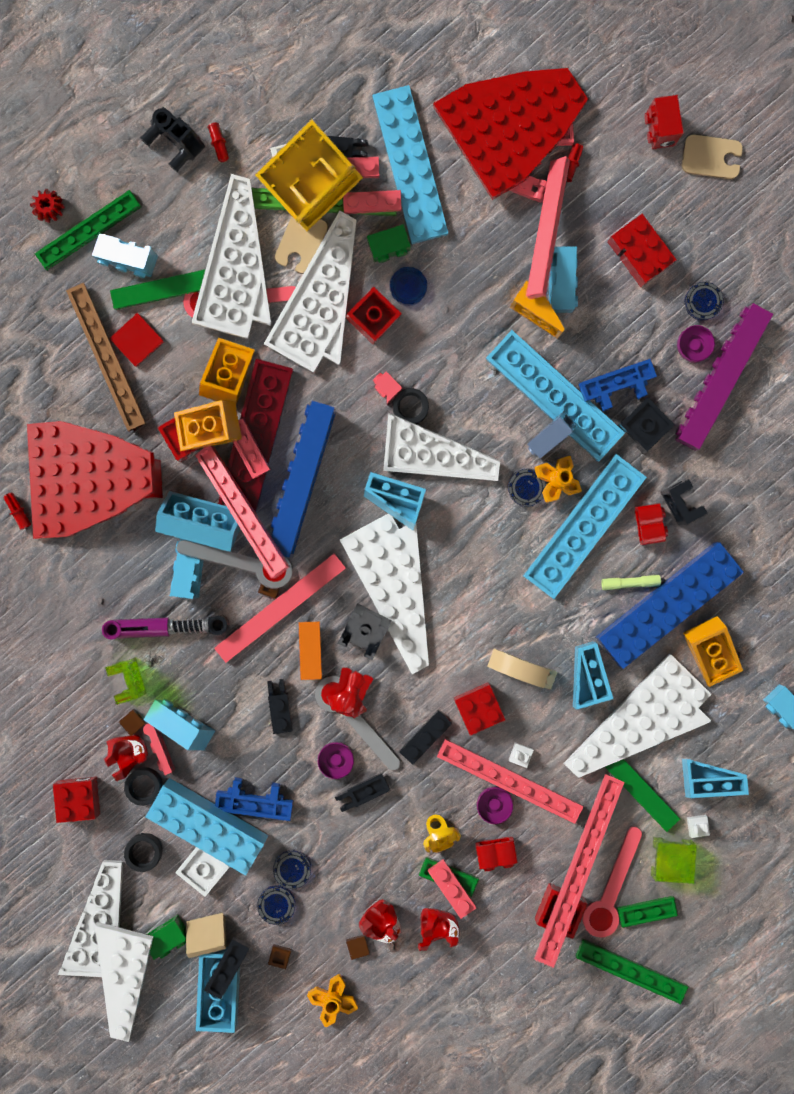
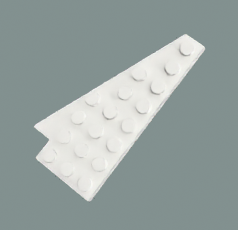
M231 174L191 323L248 339L253 321L271 326V318L251 182L248 178Z
M342 211L338 212L264 342L265 346L315 373L323 357L337 365L341 363L357 223L356 219Z
M386 514L340 539L379 614L392 620L388 631L410 672L414 674L429 666L417 526L415 524L414 530L407 526L399 529L390 514Z
M668 654L564 764L579 778L705 725L711 720L699 707L711 696V693L671 654Z

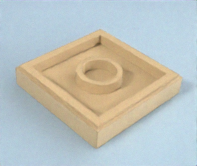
M224 913L186 921V955L188 958L226 949Z

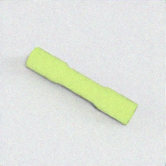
M660 575L634 578L602 579L601 583L602 590L628 587L661 586Z

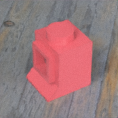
M387 372L384 374L379 373L373 379L375 390L383 398L387 397V405L402 391V387Z

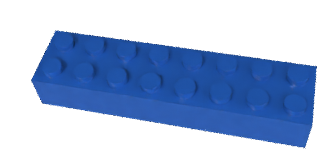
M312 401L311 405L307 404L304 414L307 419L305 424H301L299 430L301 439L300 442H296L293 450L296 456L294 461H290L288 467L290 476L283 483L282 490L285 491L284 496L279 498L276 508L279 509L278 516H274L271 528H274L272 535H270L281 554L292 558L295 552L336 415L335 407Z
M714 542L595 638L615 663L624 669L744 572L720 542Z

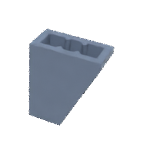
M563 411L527 444L529 446L528 450L533 456L542 458L574 431L576 424Z

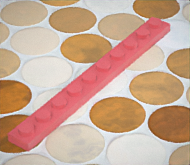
M606 774L534 958L553 968L624 785L623 781Z

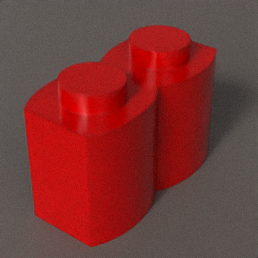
M660 503L635 507L640 545L665 542L666 537H668V529L663 524V518H665L664 507H661Z
M503 837L475 843L479 868L484 869V871H492L497 866L511 868L514 864L518 863L513 837Z

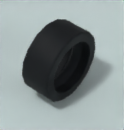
M406 388L400 391L394 398L393 413L395 416L416 425L427 416L429 402L426 395L420 390ZM406 396H415L422 403L421 413L415 418L405 417L400 411V402Z
M148 767L136 769L127 777L124 783L126 797L130 802L141 806L155 801L163 787L161 776L157 771ZM147 775L154 781L155 788L150 796L139 797L134 793L132 785L136 777Z
M150 833L135 835L124 849L126 864L137 872L152 870L162 857L163 848L161 842ZM141 841L150 843L155 851L153 859L145 864L136 861L132 854L134 845Z

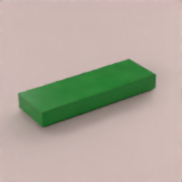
M425 857L419 876L435 882L428 869L439 861ZM449 866L468 895L472 897L479 877Z
M673 896L617 907L622 928L678 916Z

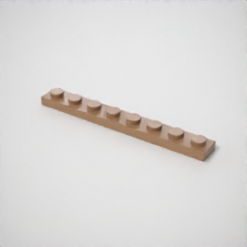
M81 283L66 290L127 431L130 432L146 425L147 423L86 285Z

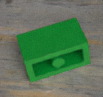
M404 224L367 236V242L374 262L384 263L390 260V257L396 255L397 257H403L410 251L411 246Z
M179 915L174 916L146 934L154 936L150 950L153 960L158 957L162 959L174 947L178 949L186 944V927Z

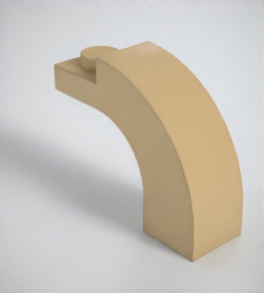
M493 649L487 666L513 678L550 690L557 675L555 670L528 662L497 649Z

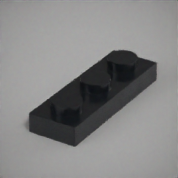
M437 710L399 750V753L413 765L451 726L452 722Z
M233 937L204 991L221 1000L248 953L250 945Z

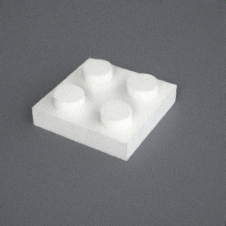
M196 847L175 873L205 897L230 866Z

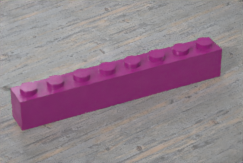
M754 303L743 308L739 315L741 317L740 322L733 326L730 332L732 334L730 340H726L721 348L723 351L722 355L715 359L712 365L714 368L712 373L708 374L703 381L704 388L702 391L699 390L694 397L696 402L693 408L690 407L684 416L687 418L683 425L680 424L675 434L677 437L675 440L694 451L700 450L773 313Z

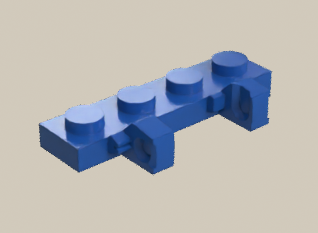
M651 359L583 381L578 385L585 402L594 399L596 403L599 402L602 411H606L613 407L609 398L612 396V393L624 388H634L637 399L646 397L648 395L645 388L648 385L647 381L657 377Z
M235 777L233 787H228V791L217 790L215 806L227 813L286 821L291 820L293 800L283 799V794H279L280 783L273 782L270 794L258 796L245 794V791L241 790L243 778Z

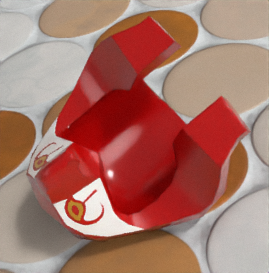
M139 735L115 737L106 741L108 756L104 758L107 767L115 763L119 766V771L112 774L116 782L125 779L137 763L141 764L147 759L148 750L145 742Z
M384 899L377 901L369 907L359 922V928L364 936L383 943H393L401 934V925L394 907Z
M424 908L420 917L423 942L418 943L419 951H427L433 942L442 938H446L450 947L457 946L460 934L456 916L443 910Z

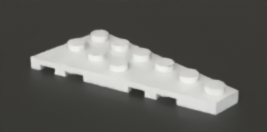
M388 413L383 471L498 481L499 460Z
M104 860L102 862L58 975L102 977L95 925L99 922L120 928L123 861Z
M97 922L95 930L110 1037L129 1042L154 936Z

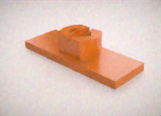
M320 621L299 622L301 680L322 679Z

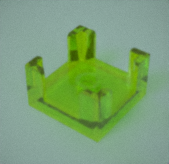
M136 657L105 667L108 676L122 672L124 674V680L128 689L114 696L116 705L138 699L147 694Z
M653 837V848L656 850L655 868L651 866V876L653 879L659 882L694 884L697 845L688 839H682V842H667L663 838Z

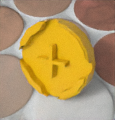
M432 815L427 819L426 827L429 836L424 840L423 845L428 853H430V850L435 853L444 851L452 847L455 840L457 842L460 840L461 834L458 828H448L442 816ZM434 821L441 823V827L438 829H433L430 825Z

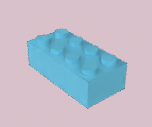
M169 491L157 513L155 532L231 552L241 528L227 506Z
M226 949L199 956L196 1031L235 1033L238 1024L240 967L221 1000L204 991Z

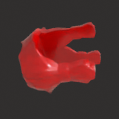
M343 667L335 695L326 696L331 710L348 717L351 716L354 719L366 712L367 709L362 701L374 678L369 675L363 676L356 671L352 673L350 668Z

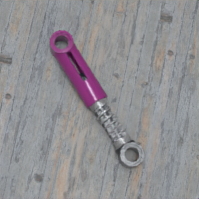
M224 615L203 618L202 620H199V618L198 620L187 619L185 621L183 619L182 621H178V619L174 621L169 617L114 619L103 624L102 634L105 638L111 640L169 637L170 634H176L177 632H184L186 634L187 632L197 633L198 631L200 633L207 632L220 635L229 629L230 623ZM216 620L223 622L222 630L215 628L214 623ZM112 624L116 625L117 627L116 634H112L110 632V626ZM125 627H141V630H125Z

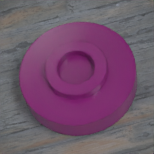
M700 325L686 328L677 340L679 354L683 359L692 363L704 361L713 353L715 348L713 334L709 329Z
M330 742L320 750L318 767L323 775L331 779H341L351 772L354 765V755L346 744Z
M497 786L488 787L478 796L477 810L480 817L487 823L500 824L511 816L513 800L506 790Z

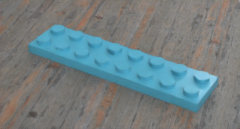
M407 85L373 94L372 98L397 190H401V207L411 245L448 235L447 225L410 86Z
M513 330L486 357V360L549 418L554 420L564 411L576 424L574 431L569 436L598 462L625 434L591 401L585 402L582 393Z
M615 454L524 573L523 577L552 599H555L647 477Z

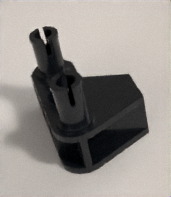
M165 107L154 111L150 120L151 126L140 137L148 147L159 135H164L179 149V153L168 165L177 173L188 160L193 161L206 147L187 123L180 117L176 118ZM161 120H167L165 123H161Z

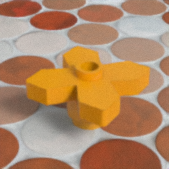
M571 456L557 459L555 468L548 463L534 467L537 478L548 482L542 492L546 503L558 500L561 491L569 496L582 491L579 481L573 478L571 472L574 467Z
M341 974L330 978L328 991L316 986L307 993V997L312 1005L322 1006L320 1020L324 1027L335 1023L336 1015L339 1012L349 1015L358 1010V1004L353 996L342 995L346 983Z

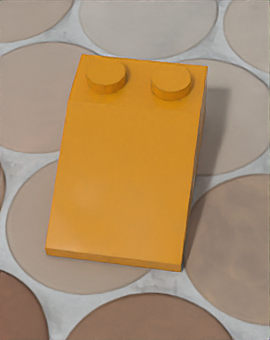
M526 280L510 308L558 339L565 328L546 296L534 299L526 297L528 281Z
M218 337L200 381L199 396L214 401H235L237 405L255 349Z
M220 400L174 413L181 451L242 440L235 401Z
M718 616L683 632L688 647L708 687L743 671L728 629Z

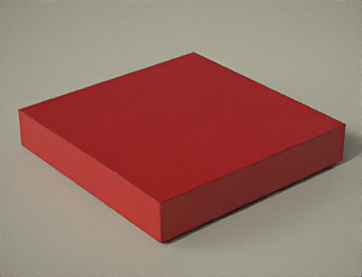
M138 313L109 338L136 368L164 343L162 338Z

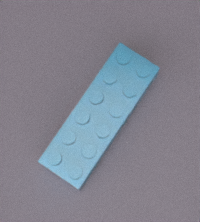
M171 778L163 785L146 815L147 819L245 876L269 836L233 814L219 809L214 803Z

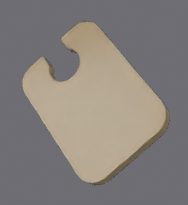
M690 135L687 137L684 145L682 169L688 174L734 179L739 174L740 165H727L724 162V156L731 153L734 156L741 157L742 145L736 140Z
M291 216L275 254L277 263L286 267L289 255L297 253L300 255L301 261L296 265L295 271L304 274L327 233V223L320 219L306 231Z

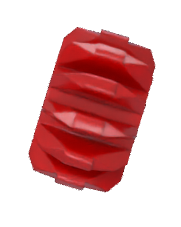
M45 188L44 194L38 191V197L32 196L35 202L30 203V206L34 209L32 213L38 216V220L43 221L45 219L47 223H50L51 218L57 221V215L63 216L60 210L64 209L65 206L61 203L63 201L62 197L57 196L56 191L50 193Z

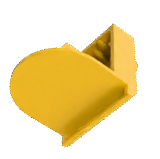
M312 119L255 174L292 215L295 221L306 231L315 225L363 178L356 170V167L349 162Z

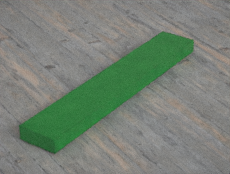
M128 190L34 254L44 269L48 271L97 238L99 234H103L140 209L141 205L133 193Z
M205 270L110 290L114 310L200 292Z
M624 759L605 766L616 779L624 782L623 787L666 832L680 820Z
M585 939L582 940L575 955L577 959L678 1004L682 1003L689 988L687 984Z

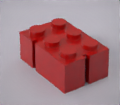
M643 213L613 234L607 241L616 255H619L623 249L626 251L620 257V260L640 287H643L676 261V258Z

